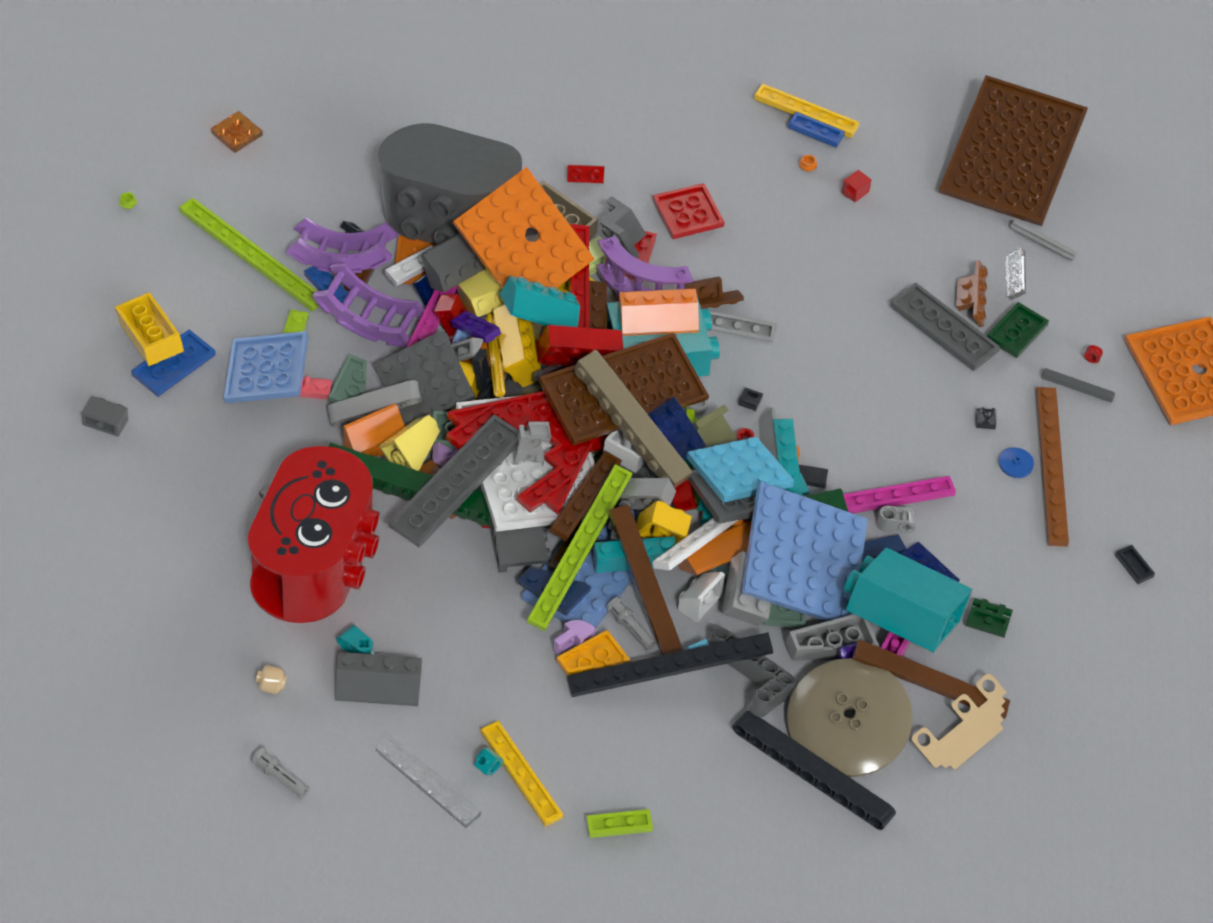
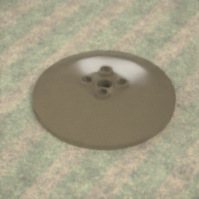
M852 658L838 659L816 667L798 683L788 705V730L793 740L848 777L865 776L883 769L902 752L912 729V707L906 690L891 672L865 665ZM850 709L856 714L852 718H847L844 716V712Z

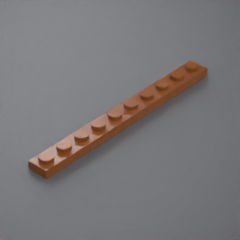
M1037 387L1036 397L1048 546L1068 547L1069 537L1057 390L1051 387Z

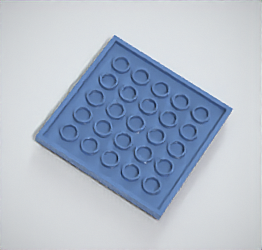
M760 482L757 485L741 593L826 622L853 615V613L846 610L851 595L843 590L853 570L859 572L862 565L868 519Z

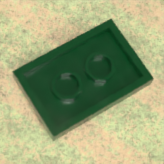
M1017 302L987 334V337L999 345L1001 349L1018 358L1048 326L1049 320Z

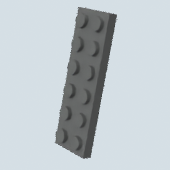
M916 282L890 303L894 310L973 371L999 352V345Z

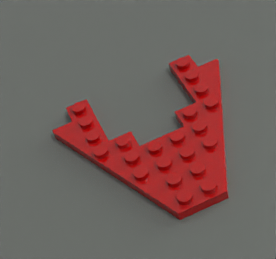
M544 391L448 412L447 418L457 427L447 433L446 439L458 450L493 415L498 416L517 430H519V425H523L524 428L528 426L529 421H549L551 434L549 443L554 447L544 454V460L554 470L517 495L516 499L530 513L544 503L557 515L560 513L597 439L594 438L572 446Z

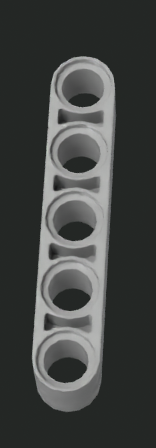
M410 380L332 403L327 408L331 426L341 427L396 403L398 409L418 404L422 399L418 381Z

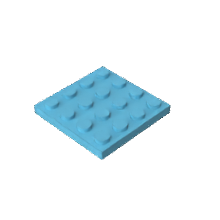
M757 437L687 452L688 461L723 503L755 496L757 485L760 482L781 489L794 486V479Z

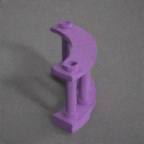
M305 217L294 227V230L301 234L300 238L287 248L286 253L305 265L308 263L318 267L317 270L333 273L330 269L331 265L346 263L353 273H361L362 270L375 269L392 259L393 254L385 247L387 242L396 238L399 233L386 222L364 232H337L326 229ZM307 239L320 244L319 249L306 243ZM327 247L338 249L340 253L326 252ZM358 250H361V252H358V253L347 254L348 251H358Z
M616 236L598 240V244L605 254V263L597 265V272L603 282H607V286L614 289L615 294L618 296L619 292L662 290L663 284H677V289H684L685 283L693 282L688 266L661 267L651 265L629 254L621 246ZM624 272L634 276L635 283L627 278ZM642 280L655 283V290L642 287Z
M346 263L331 265L330 269L336 276L329 288L323 291H315L312 296L323 311L327 314L330 312L337 318V323L363 338L373 342L381 340L387 342V345L407 347L410 338L406 331L413 318L421 317L424 312L418 301L393 298L378 292L359 279ZM341 282L350 289L343 303L333 295ZM356 295L368 302L361 316L348 309ZM375 306L388 311L380 325L367 320ZM395 314L406 316L399 328L388 327Z

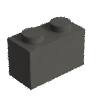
M91 396L81 412L82 424L84 426L119 437L129 420L127 407Z

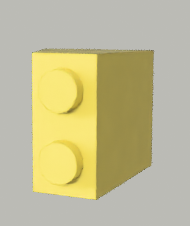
M487 269L456 285L460 299L466 309L477 317L493 312L494 309L505 304L500 296L502 289Z
M427 415L413 420L380 444L379 448L389 462L419 471L440 430L435 419Z

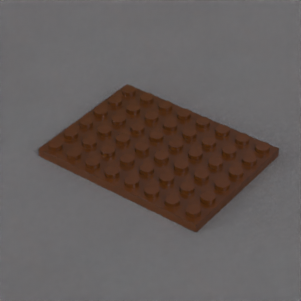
M985 75L938 193L1043 226L1088 107Z

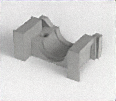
M529 421L528 431H524V426L519 425L518 448H515L512 452L514 465H518L521 461L523 463L525 461L542 462V466L544 465L545 460L541 444L542 442H550L549 421Z

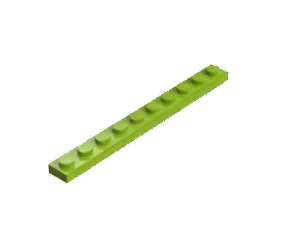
M192 197L179 207L181 214L311 312L319 307L312 297L314 292L317 291L196 199Z
M616 464L614 465L528 617V624L544 632L546 631L610 517L609 510L615 508L629 483L632 472Z

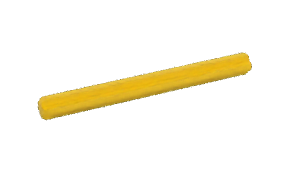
M489 313L486 321L494 324V314ZM495 337L493 341L488 342L494 395L502 398L506 391L501 365L502 357L498 349L500 344Z

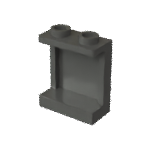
M543 526L497 532L494 528L493 540L499 573L507 572L508 567L542 563L543 567L548 563V560H551L550 548H546L545 544L548 541L547 530H543Z

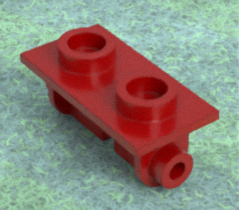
M568 165L567 182L604 184L605 166Z

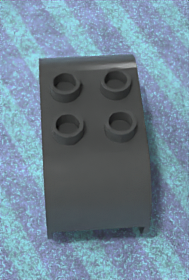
M420 123L403 127L389 135L382 142L378 150L386 222L399 234L405 235L410 239H418L438 245L460 233L452 223L454 220L522 170V157L516 148L507 143L432 123Z

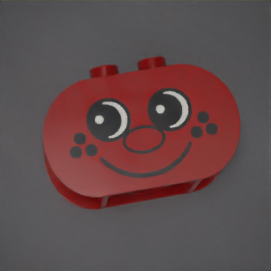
M313 446L297 450L288 455L280 464L249 529L248 546L252 558L251 594L262 610L277 619L291 623H310L322 620L335 613L344 604L350 588L359 590L362 586L366 567L361 566L364 557L373 559L379 545L380 537L375 535L374 532L378 525L380 512L373 510L371 474L365 464L353 454L339 448Z

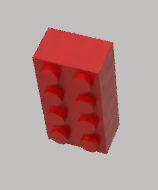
M548 325L536 342L538 363H544L549 366L558 364L570 367L576 365L580 359L595 350L601 356L624 349L622 330Z

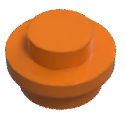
M804 155L799 161L800 168L804 171L815 170L817 168L816 158L813 155Z

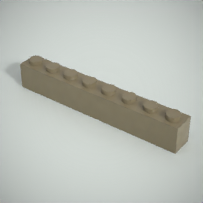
M595 350L580 359L574 367L576 376L585 383L590 394L595 396L601 408L606 410L612 422L621 429L624 437L635 447L637 454L642 456L647 462L649 469L658 478H669L674 488L687 481L693 473L599 352Z

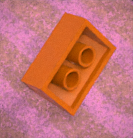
M396 403L344 425V447L374 457L384 455L379 445L405 427Z

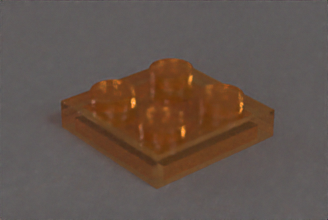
M237 111L211 128V133L234 153L263 136V130L240 111Z

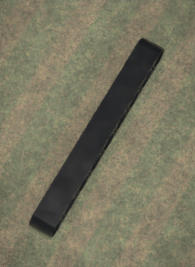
M749 710L744 711L732 725L733 731L738 736L874 828L883 830L896 815L895 809L889 803L762 718L753 715Z

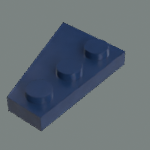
M530 567L518 579V584L540 598L553 573ZM574 580L557 610L566 616L591 591V586Z

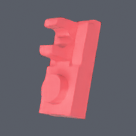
M306 376L302 381L301 395L296 397L328 400L332 390V380L312 379Z

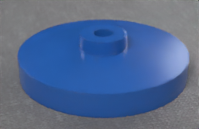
M1008 448L1000 455L999 467L1003 473L1010 477L1023 478L1032 472L1034 459L1024 449Z

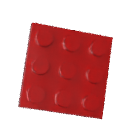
M704 183L653 195V202L672 239L724 227L725 222Z

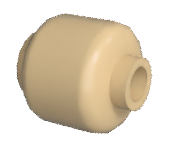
M265 665L262 671H257L255 682L259 683L258 688L260 691L278 694L280 690H284L287 675L284 674L282 668Z

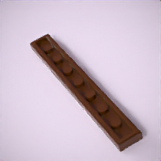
M629 504L609 510L611 520L661 654L665 655L683 651Z
M859 639L856 644L852 658L855 661L887 670L897 678L952 700H956L962 694H966L978 708L987 701V698L977 686ZM1003 697L1005 703L1002 704L1004 712L1001 716L1005 719L1010 700ZM961 700V701H959L960 703H962V704L967 705V706L970 707V704H969L968 701H966V700Z

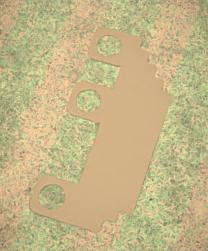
M986 674L976 684L977 688L987 698V701L979 708L966 694H962L953 701L952 708L963 721L941 740L938 741L926 727L921 728L912 736L913 743L935 768L942 765L944 768L951 766L956 770L1003 730L1000 723L1004 720L1001 714L1004 712L1002 704L1005 703L1003 695L1006 694V691L993 675ZM989 679L994 682L995 689L992 692H986L983 689L982 683L984 680ZM961 700H966L970 704V710L966 713L958 709V702ZM921 733L929 735L930 744L928 746L919 744L918 736Z

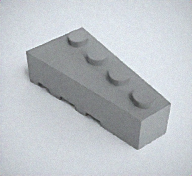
M855 614L790 631L786 640L792 660L839 659L838 647L856 644L859 639L880 647L869 621Z

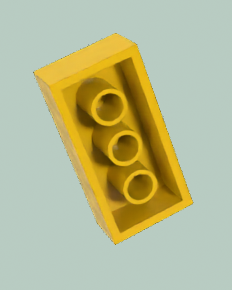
M150 292L115 306L119 324L148 366L184 351L179 332Z
M504 304L493 310V323L501 331V334L496 337L500 344L498 348L499 353L503 359L501 365L503 370L512 376L514 382H518L524 388L535 382L533 380V373L541 370V364L538 363L533 324L531 321L512 316Z

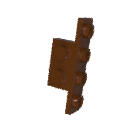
M720 276L684 284V289H696L701 309L709 307L718 308L724 304H737L739 301H744V296L739 290L723 293Z

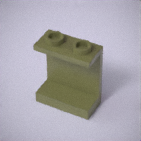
M725 404L688 427L701 449L739 441L723 414L729 411Z

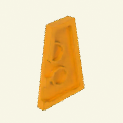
M608 630L561 654L556 659V662L567 676L631 661Z

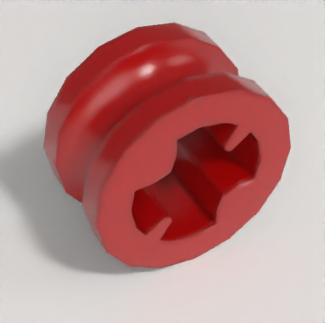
M1089 345L1084 353V358L1090 363H1098L1103 355V350L1099 346Z
M742 428L737 432V439L739 441L744 440L743 436H746L747 439L754 438V433L748 428Z

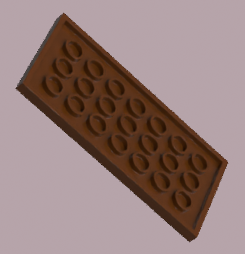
M675 333L602 356L651 419L698 404L709 398L705 387ZM576 365L540 376L538 379L572 446L621 430L612 422L606 410L601 408L595 396L590 394L585 383L576 376L574 371Z

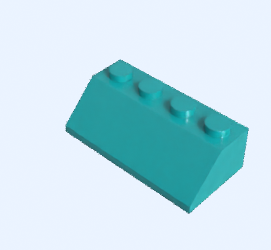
M514 276L509 277L500 292V296L512 316L544 326L578 327L580 305L576 296L571 292L565 293L555 287L549 288L539 282L533 283L523 277L517 278Z

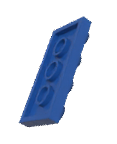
M190 329L180 335L184 349L183 352L151 366H148L144 361L131 370L132 376L157 397L216 355V351Z

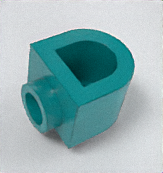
M484 748L478 753L474 766L483 774L492 775L501 767L503 758L491 748Z

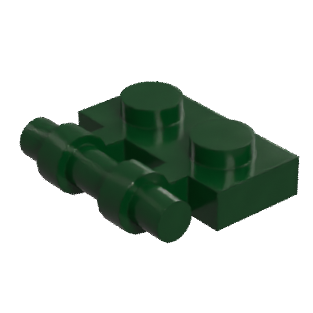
M974 598L966 626L1005 638L1013 609L1006 608V605L1003 604L996 605L990 603L987 599L980 600Z

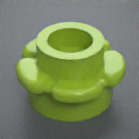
M125 192L121 194L119 205L122 208L131 209L133 206H136L137 199H135L133 193Z

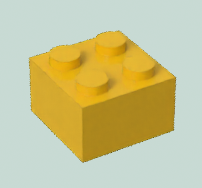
M656 501L639 513L636 525L643 539L674 536L677 544L687 537L692 516L686 514L683 510L668 506L665 502Z

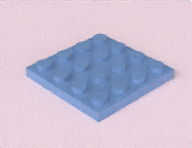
M307 331L233 339L223 398L225 403L300 396L309 339Z

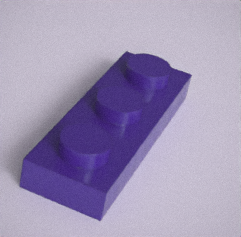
M467 311L462 312L451 320L453 327L475 338L483 339L485 343L493 341L495 337L501 334L498 326Z

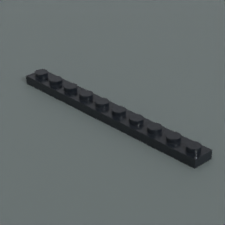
M769 632L568 675L567 679L571 696L577 697L773 654V647Z

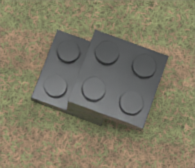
M611 196L606 200L610 206L608 208L610 213L599 221L603 227L601 230L608 238L616 236L621 246L629 254L638 258L640 255L634 245L647 234L633 211Z

